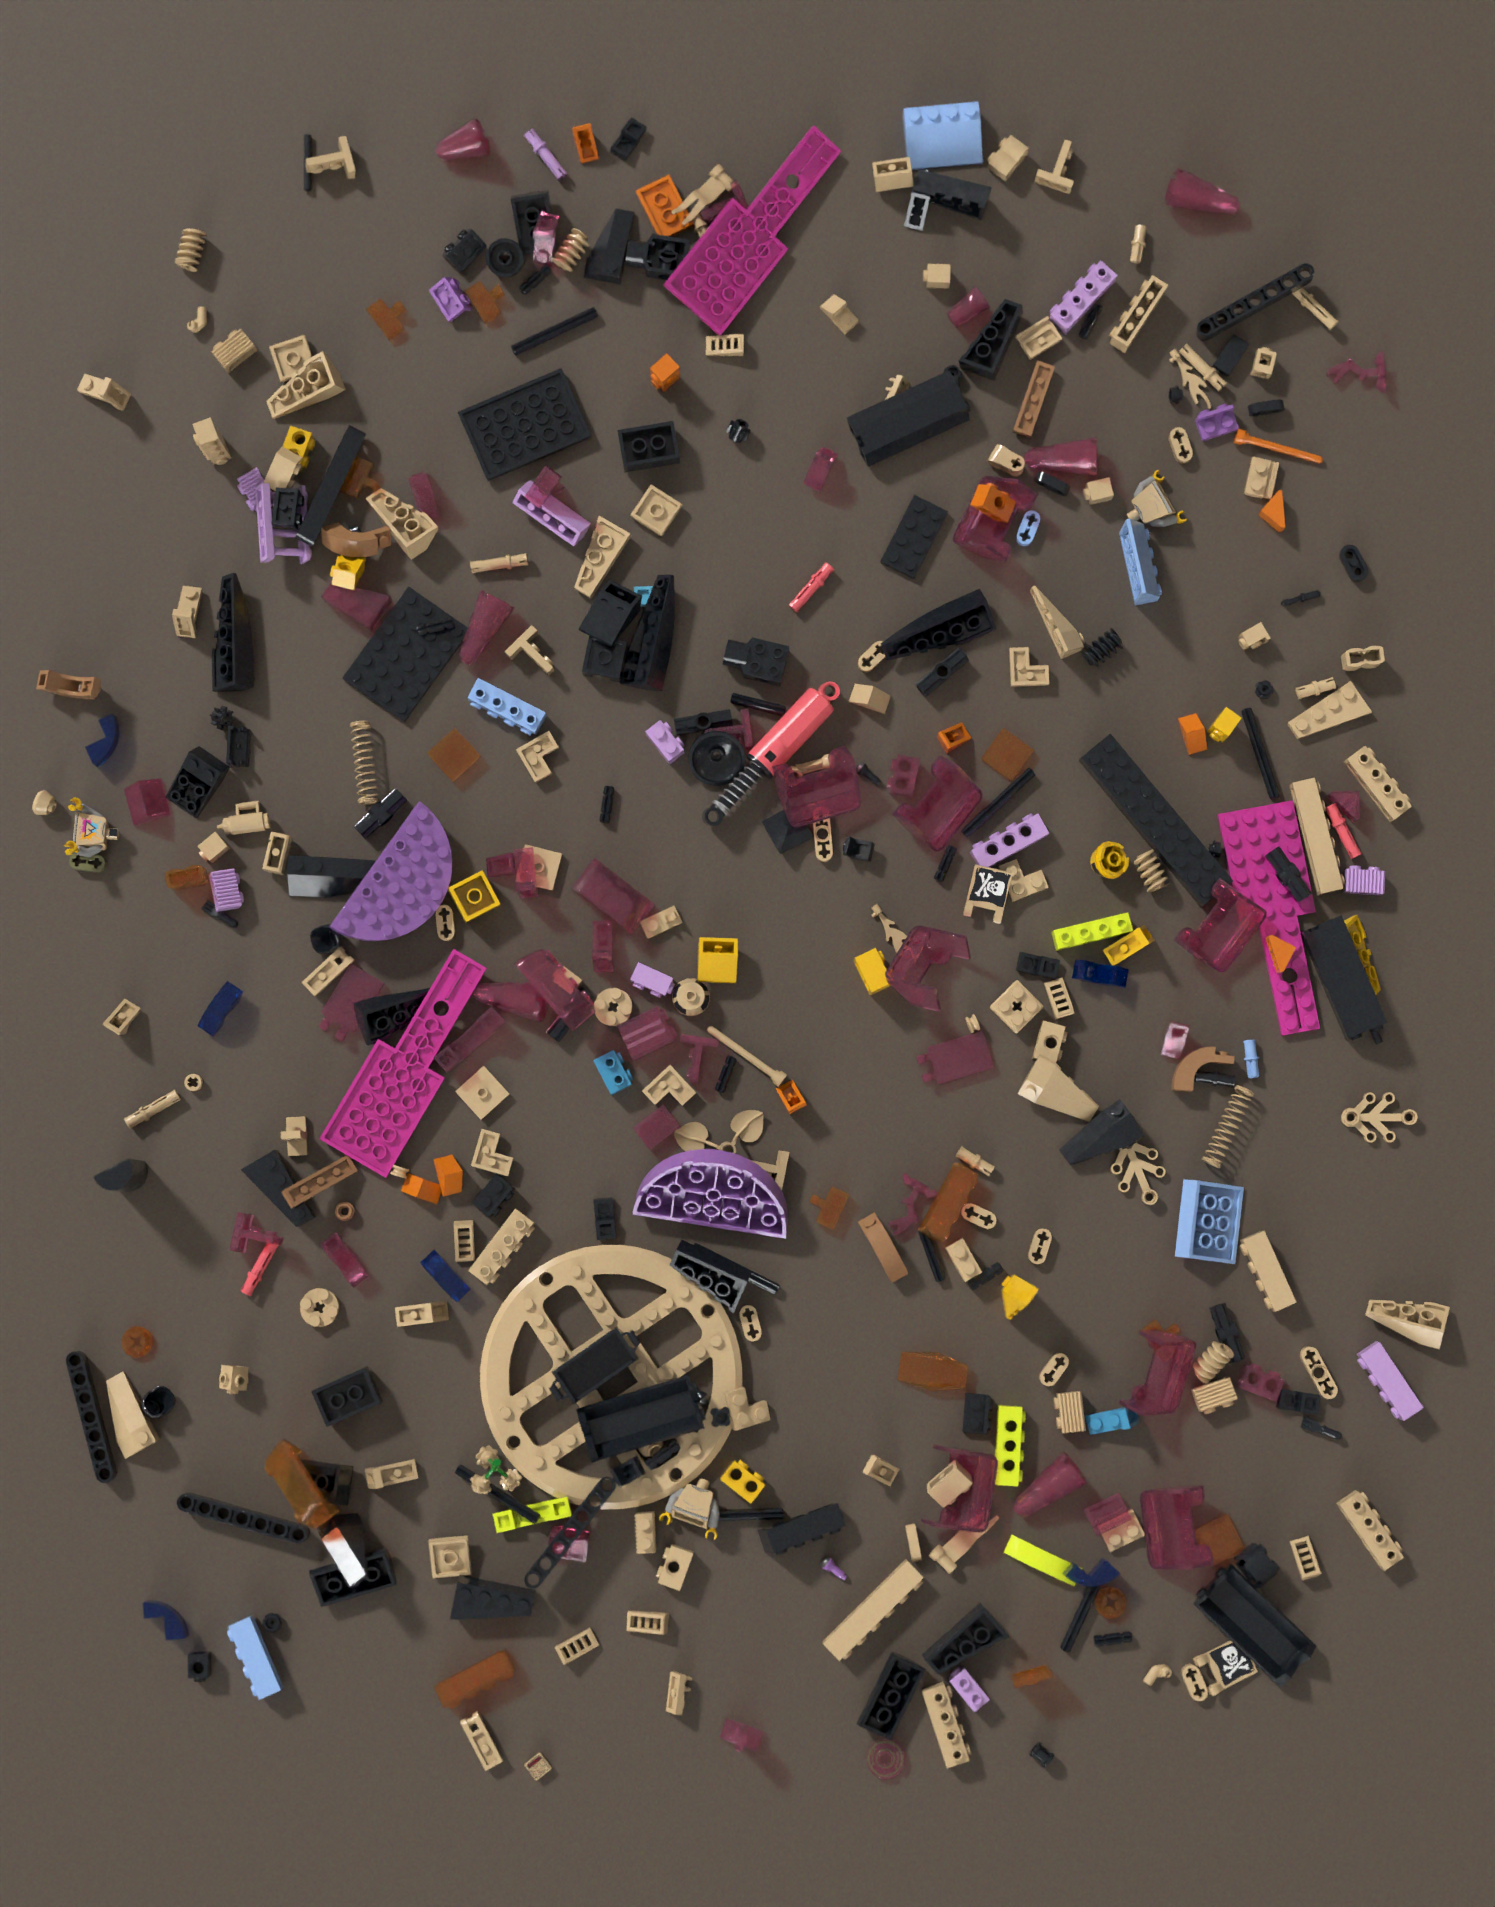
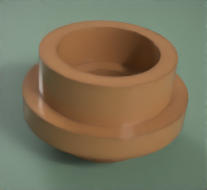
M341 1202L335 1208V1215L341 1221H348L354 1216L355 1209L349 1202ZM343 1208L348 1209L349 1212L347 1215L342 1214Z

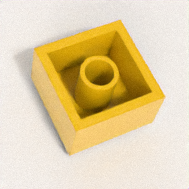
M483 870L448 888L465 923L500 906V902Z
M876 948L854 958L855 966L869 995L891 986L894 978L889 968L886 969L883 964L885 963V958L881 950L877 951Z

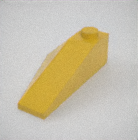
M1354 915L1344 920L1375 995H1377L1381 988L1375 967L1370 964L1369 956L1371 951L1370 949L1366 950L1364 939L1367 938L1358 915Z
M1016 1275L1007 1276L1001 1284L1004 1286L1001 1292L1005 1317L1011 1320L1014 1315L1016 1316L1019 1311L1029 1304L1039 1289Z

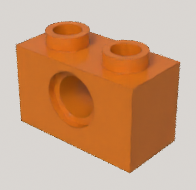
M667 353L650 368L652 385L657 390L661 389L665 392L680 378V367Z
M987 483V485L978 484L970 505L994 521L1008 522L1016 501L1010 498V494L997 490L998 487L992 483Z

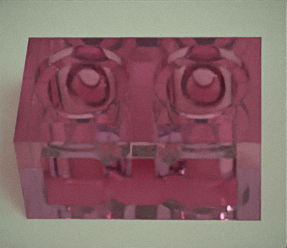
M897 754L896 759H892L890 770L894 772L893 777L888 778L887 789H890L889 794L912 798L920 758ZM905 762L909 765L910 769L902 771L899 768V764ZM898 781H903L906 784V788L899 790L895 784Z
M1252 1363L1250 1366L1244 1365L1237 1387L1277 1402L1284 1379L1279 1378L1280 1374L1271 1370L1265 1373L1261 1371L1262 1367ZM1250 1373H1255L1256 1381L1250 1384L1247 1377ZM1268 1380H1273L1275 1383L1272 1390H1267L1266 1388Z

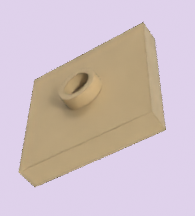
M305 335L269 346L281 383L289 381L294 372L297 373L304 366L303 363L312 357Z
M651 484L630 517L662 537L683 504Z
M525 844L516 882L553 891L562 853Z
M485 1066L481 1067L455 1091L480 1120L510 1095Z
M468 1535L429 1539L433 1578L472 1575Z

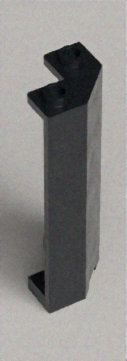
M946 371L847 417L850 432L857 441L860 455L868 467L969 421L968 412L971 411L967 401H964L957 377H953L950 371Z
M1342 915L1301 932V937L1345 1039L1351 1038L1353 1041L1362 1037L1361 1033L1372 1029V1032L1383 1029V1024L1387 1023V1020Z
M689 1375L576 1409L591 1462L593 1463L704 1429L703 1420H706L703 1408L699 1409L695 1396L698 1390L695 1381L691 1382Z
M1232 1564L1225 1568L1223 1566L1220 1567L1210 1583L1196 1593L1197 1599L1193 1604L1279 1687L1293 1677L1298 1666L1310 1659L1317 1647Z

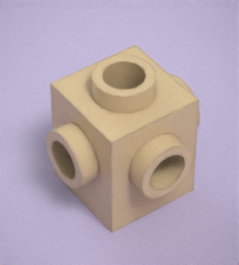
M221 1365L219 1388L227 1389V1393L238 1394L239 1390L246 1391L249 1367Z

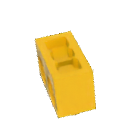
M290 426L283 447L303 457L300 462L302 465L300 472L302 473L303 468H306L309 463V451H312L315 446L314 436L311 432ZM299 438H305L303 444H296Z
M338 556L335 566L333 565L330 571V576L333 577L332 585L354 590L365 570L366 557Z
M1225 707L1207 731L1210 733L1209 736L1213 740L1223 743L1239 723L1241 717Z
M734 1460L720 1480L751 1504L764 1488V1478L757 1472L752 1474L747 1470L749 1466L742 1460L738 1462ZM733 1469H739L742 1472V1476L739 1479L731 1477L730 1473ZM749 1481L757 1483L755 1491L747 1490L746 1484Z

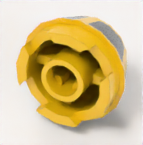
M1103 842L1091 855L1090 864L1093 871L1109 879H1115L1122 875L1129 866V857L1126 858L1123 850L1124 847L1116 842Z

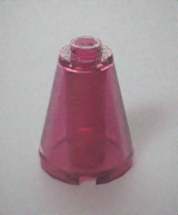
M472 119L439 141L436 153L439 158L447 161L486 156L490 154V148L487 138H484V129L478 119Z

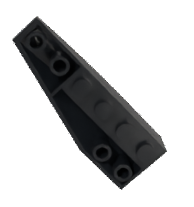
M658 575L628 647L620 682L622 685L648 691H662L674 631L675 588L673 575Z

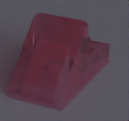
M1173 1021L1168 1023L1161 1055L1180 1059L1189 1025Z

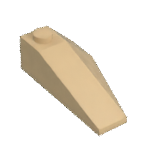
M324 351L307 359L303 363L304 366L297 373L294 372L291 379L267 400L272 418L275 419L324 401L346 390L339 371Z
M382 488L366 498V501L382 523L391 529V535L411 560L427 550L438 531V526L426 513H421L414 509L412 505L403 503L398 497Z
M1036 586L1031 587V595L1060 658L1063 659L1082 650L1083 644H1085L1082 634L1077 633L1072 624Z
M1039 1055L1018 1092L1019 1095L1036 1104L1090 1122L1099 1107L1083 1090H1080L1073 1083L1074 1080L1070 1076L1067 1077L1061 1071V1067L1042 1055Z
M1369 1300L1365 1315L1421 1345L1440 1349L1450 1307L1433 1302L1413 1304L1412 1301H1406L1405 1304H1396L1390 1300Z
M123 1371L107 1380L106 1383L116 1442L125 1459L159 1441L160 1438L149 1417L145 1415L141 1402Z

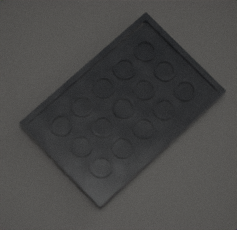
M562 368L458 412L487 482L592 438Z
M408 586L342 679L405 722L471 630L453 618V628H444L441 631L426 632L427 634L419 635L417 632L418 624L424 623L425 625L427 622L439 619L444 620V618L452 616Z

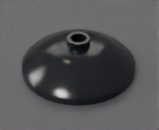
M710 731L699 736L691 745L688 754L689 767L693 775L701 782L712 786L726 785L734 781V778L739 776V772L743 771L746 761L745 751L741 742L732 734L724 731ZM717 751L720 754L718 756L713 755V753Z

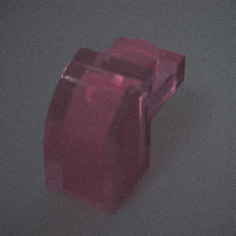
M821 446L809 467L803 484L821 491L839 454Z

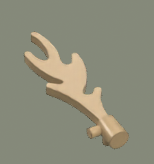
M1176 349L1170 352L1172 358L1169 361L1171 363L1177 361L1182 375L1183 387L1188 382L1189 391L1195 404H1198L1196 397L1198 394L1204 399L1208 409H1211L1207 396L1198 387L1200 385L1206 388L1207 385L1198 376L1188 373L1186 370H1192V367L1180 359L1181 356Z
M878 904L874 905L871 908L874 912L872 917L874 918L877 915L880 917L885 929L886 941L888 942L889 937H892L893 946L900 959L903 958L900 949H904L915 964L916 961L912 952L902 943L903 939L910 942L908 936L900 930L890 928L889 925H894L895 922L887 919L881 913L883 911Z

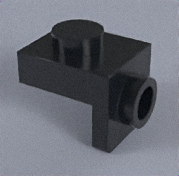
M847 836L843 844V855L851 859L871 862L875 843Z
M638 1456L611 1469L618 1487L630 1484L646 1474Z

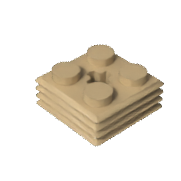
M1018 980L990 1005V1009L1014 1033H1018L1044 1007ZM1014 1002L1017 1004L1019 1002L1021 1004V1011H1014L1012 1009L1014 1007L1012 1003Z

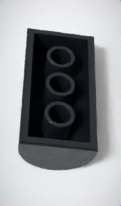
M126 1159L95 1175L94 1179L103 1189L131 1192L139 1189L145 1183L148 1169L145 1161Z
M383 1548L365 1554L367 1557L368 1577L353 1588L349 1586L336 1562L310 1570L309 1574L320 1606L324 1607L397 1585L395 1570L388 1549Z
M891 1652L856 1724L888 1740H892L926 1669L903 1655Z

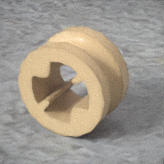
M974 1014L971 1018L965 1017L971 1033H974V1030H980L979 1023Z
M189 1074L184 1081L185 1087L190 1091H198L203 1086V1079L197 1074ZM191 1078L198 1079V1082H196L198 1083L197 1087H190L189 1084L191 1082L189 1080Z
M393 1165L394 1170L390 1174L407 1179L406 1173L409 1172V1169Z

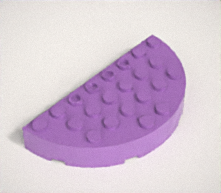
M419 801L329 928L339 934L357 940L385 941L398 938L417 929L439 908L451 880V848L441 823L422 802Z
M714 1149L681 1152L657 1164L641 1182L632 1213L633 1215L785 1239L788 1225L786 1200L776 1181L763 1168L751 1160L731 1152Z

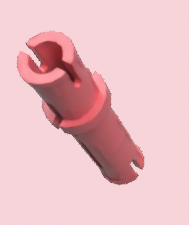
M825 562L820 570L811 576L812 579L788 604L789 607L798 613L814 592L824 585V581L834 571V568Z
M1336 803L1326 807V812L1332 822L1331 825L1337 831L1350 859L1362 854L1347 827L1345 817H1342Z
M269 1239L267 1240L251 1272H248V1278L240 1290L241 1292L250 1297L252 1296L258 1282L262 1281L263 1278L261 1277L279 1246L277 1243Z

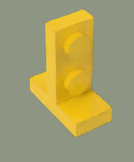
M1143 925L1105 948L1103 952L1112 966H1115L1155 940L1147 927Z

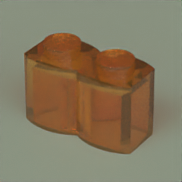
M191 865L184 870L172 869L164 874L167 887L174 891L184 890L189 886H203L209 882L207 870L201 865Z

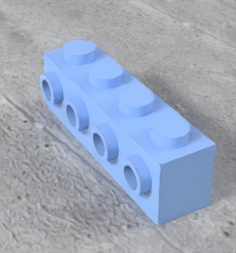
M479 678L467 697L472 707L478 710L483 708L487 710L488 715L496 719L498 716L505 719L504 723L511 727H514V725L520 727V731L529 736L531 734L537 735L547 716L546 712Z
M251 1615L228 1626V1636L231 1642H235L237 1647L235 1649L236 1655L244 1663V1674L252 1682L251 1690L255 1697L258 1696L260 1700L284 1688L254 1616Z

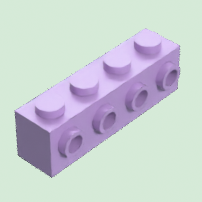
M1102 261L1097 265L1094 263L1087 270L1088 275L1085 278H1079L1074 286L1076 288L1072 292L1070 290L1067 291L1062 297L1063 302L1060 305L1055 304L1050 310L1049 320L1063 334L1066 335L1116 281L1117 274Z
M531 480L518 490L512 502L572 546H575L584 538L591 524Z
M1375 1341L1357 1353L1359 1357L1357 1362L1363 1370L1367 1369L1370 1374L1368 1376L1369 1380L1374 1386L1377 1385L1381 1390L1379 1395L1385 1403L1389 1402L1392 1407L1390 1411L1396 1419L1399 1418L1405 1421L1423 1409V1406L1380 1342Z

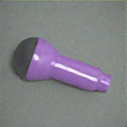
M824 1557L821 1560L820 1564L823 1569L831 1571L843 1581L846 1579L847 1575L835 1565L831 1557Z

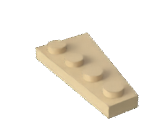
M601 516L598 517L596 529L593 531L590 546L585 554L584 564L581 566L574 587L575 590L592 599L631 537L629 532Z
M1350 681L1289 721L1287 725L1295 737L1300 739L1371 714L1372 711Z

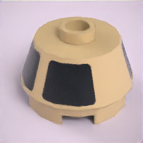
M687 978L675 986L672 993V1002L681 1014L696 1016L708 1007L710 992L703 982H698V979Z

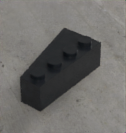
M1007 299L1003 300L991 316L990 321L982 328L978 337L958 360L961 369L995 381L1022 317L1023 306Z
M278 1150L271 1151L241 1169L296 1227H300L316 1217L307 1200L291 1209L283 1196L282 1191L294 1185L296 1181Z
M681 1240L670 1263L672 1268L687 1279H692L699 1285L700 1289L708 1291L714 1296L715 1300L719 1303H724L733 1313L752 1274V1271L684 1240Z
M832 1503L809 1511L807 1515L802 1514L792 1517L789 1522L783 1521L773 1524L771 1529L761 1528L757 1531L764 1551L780 1555L788 1552L787 1548L789 1547L799 1548L806 1545L805 1541L812 1539V1542L820 1540L825 1533L829 1532L830 1535L841 1531L840 1528L846 1525L838 1503Z
M459 1575L450 1620L531 1616L536 1590Z
M979 1603L927 1649L922 1656L939 1675L966 1658L973 1657L976 1653L985 1648H990L1002 1639L1005 1640L1009 1636L984 1606Z

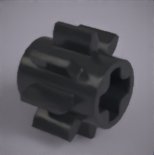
M736 419L735 422L731 420L726 432L729 433L728 437L732 441L740 443L742 440H747L751 430L748 429L749 425L746 421Z
M221 706L220 709L214 707V711L209 715L212 719L211 724L217 725V729L223 730L224 727L228 728L232 721H234L233 711L227 710L226 706Z

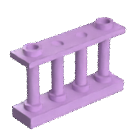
M269 483L260 484L255 488L260 562L268 563L274 559L275 555L299 556L300 564L308 562L312 556V549L309 545L299 540V549L276 548L274 546V537L295 538L298 531L274 529L272 527L273 509L271 508V500L275 499V492L270 490ZM305 485L297 488L305 499L304 507H301L300 513L302 514V521L307 513L308 493L305 490Z

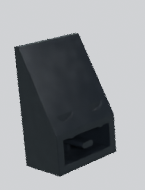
M609 579L599 591L581 623L579 631L612 647L640 612L642 595Z
M198 746L189 751L165 798L195 818H198L223 782L230 766Z

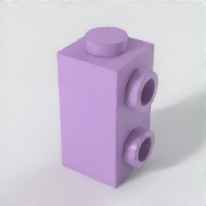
M639 962L630 979L634 982L632 986L641 990L645 987L651 990L650 994L661 998V996L666 997L667 993L671 994L675 986L672 983L674 980L672 977Z
M964 1666L961 1668L956 1667L950 1672V1677L948 1678L950 1683L974 1712L989 1701L988 1696Z

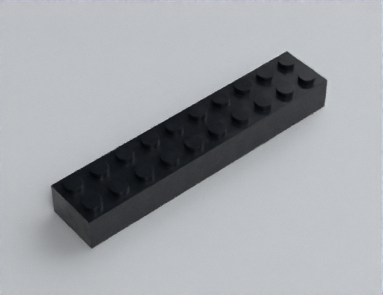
M1111 733L1080 758L1079 762L1151 849L1155 850L1156 855L1200 907L1233 882L1231 877Z

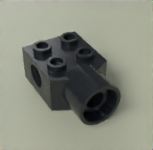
M652 234L646 242L629 239L625 265L643 268L649 278L667 280L689 253L690 240Z
M753 637L748 643L728 639L723 665L741 669L745 679L780 687L789 653V646Z

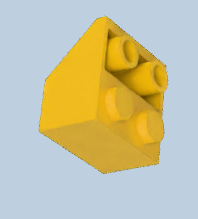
M699 937L698 982L736 983L738 939Z

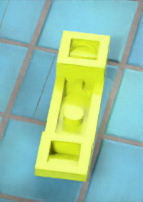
M568 1496L526 1505L540 1514L537 1523L572 1516ZM511 1509L493 1513L497 1533L534 1524Z
M1012 1534L1004 1550V1553L1073 1586H1075L1083 1569Z

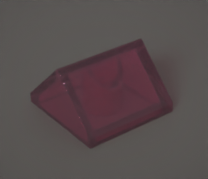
M161 779L137 781L124 789L134 826L171 815Z

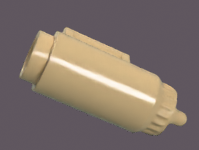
M259 801L237 803L236 815L224 818L223 823L217 825V829H222L225 834L232 835L266 831V828H270V818L268 813L260 812ZM256 809V813L240 815L242 810Z

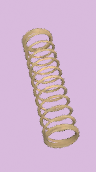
M355 721L350 723V727L355 728L351 731V734L356 736L351 741L353 743H357L352 747V749L358 751L354 753L353 756L355 758H359L354 762V764L360 766L355 769V772L360 773L355 778L361 781L357 783L356 786L358 788H362L357 792V794L363 796L358 799L359 805L376 804L379 800L378 798H366L371 796H378V794L369 795L359 793L367 789H376V786H358L359 784L364 782L376 781V779L365 780L357 778L362 775L376 773L375 771H357V769L375 765H363L356 763L357 761L364 759H373V756H355L356 754L361 752L373 751V749L361 750L354 748L362 744H371L372 741H353L354 739L359 737L371 736V734L359 735L352 733L360 729H370L371 724L369 721Z
M1236 1085L1234 1087V1090L1239 1095H1231V1097L1236 1102H1228V1105L1233 1109H1224L1225 1112L1230 1116H1221L1222 1119L1227 1123H1218V1125L1224 1130L1215 1129V1132L1221 1137H1211L1212 1140L1218 1144L1209 1143V1147L1212 1148L1214 1151L1205 1150V1153L1211 1158L1202 1157L1201 1159L1205 1163L1212 1165L1216 1168H1221L1220 1166L1222 1164V1161L1216 1159L1208 1152H1212L1226 1157V1155L1216 1150L1211 1145H1215L1229 1150V1148L1219 1143L1214 1138H1218L1232 1143L1231 1140L1224 1137L1217 1131L1225 1132L1233 1136H1236L1234 1133L1227 1130L1220 1124L1228 1125L1236 1129H1239V1127L1230 1123L1224 1117H1228L1242 1122L1241 1119L1230 1114L1227 1110H1231L1245 1115L1244 1112L1238 1110L1230 1103H1234L1249 1108L1247 1105L1241 1103L1233 1096L1241 1097L1246 1100L1252 1101L1245 1095L1250 1097H1253L1255 1095L1254 1092L1239 1085Z

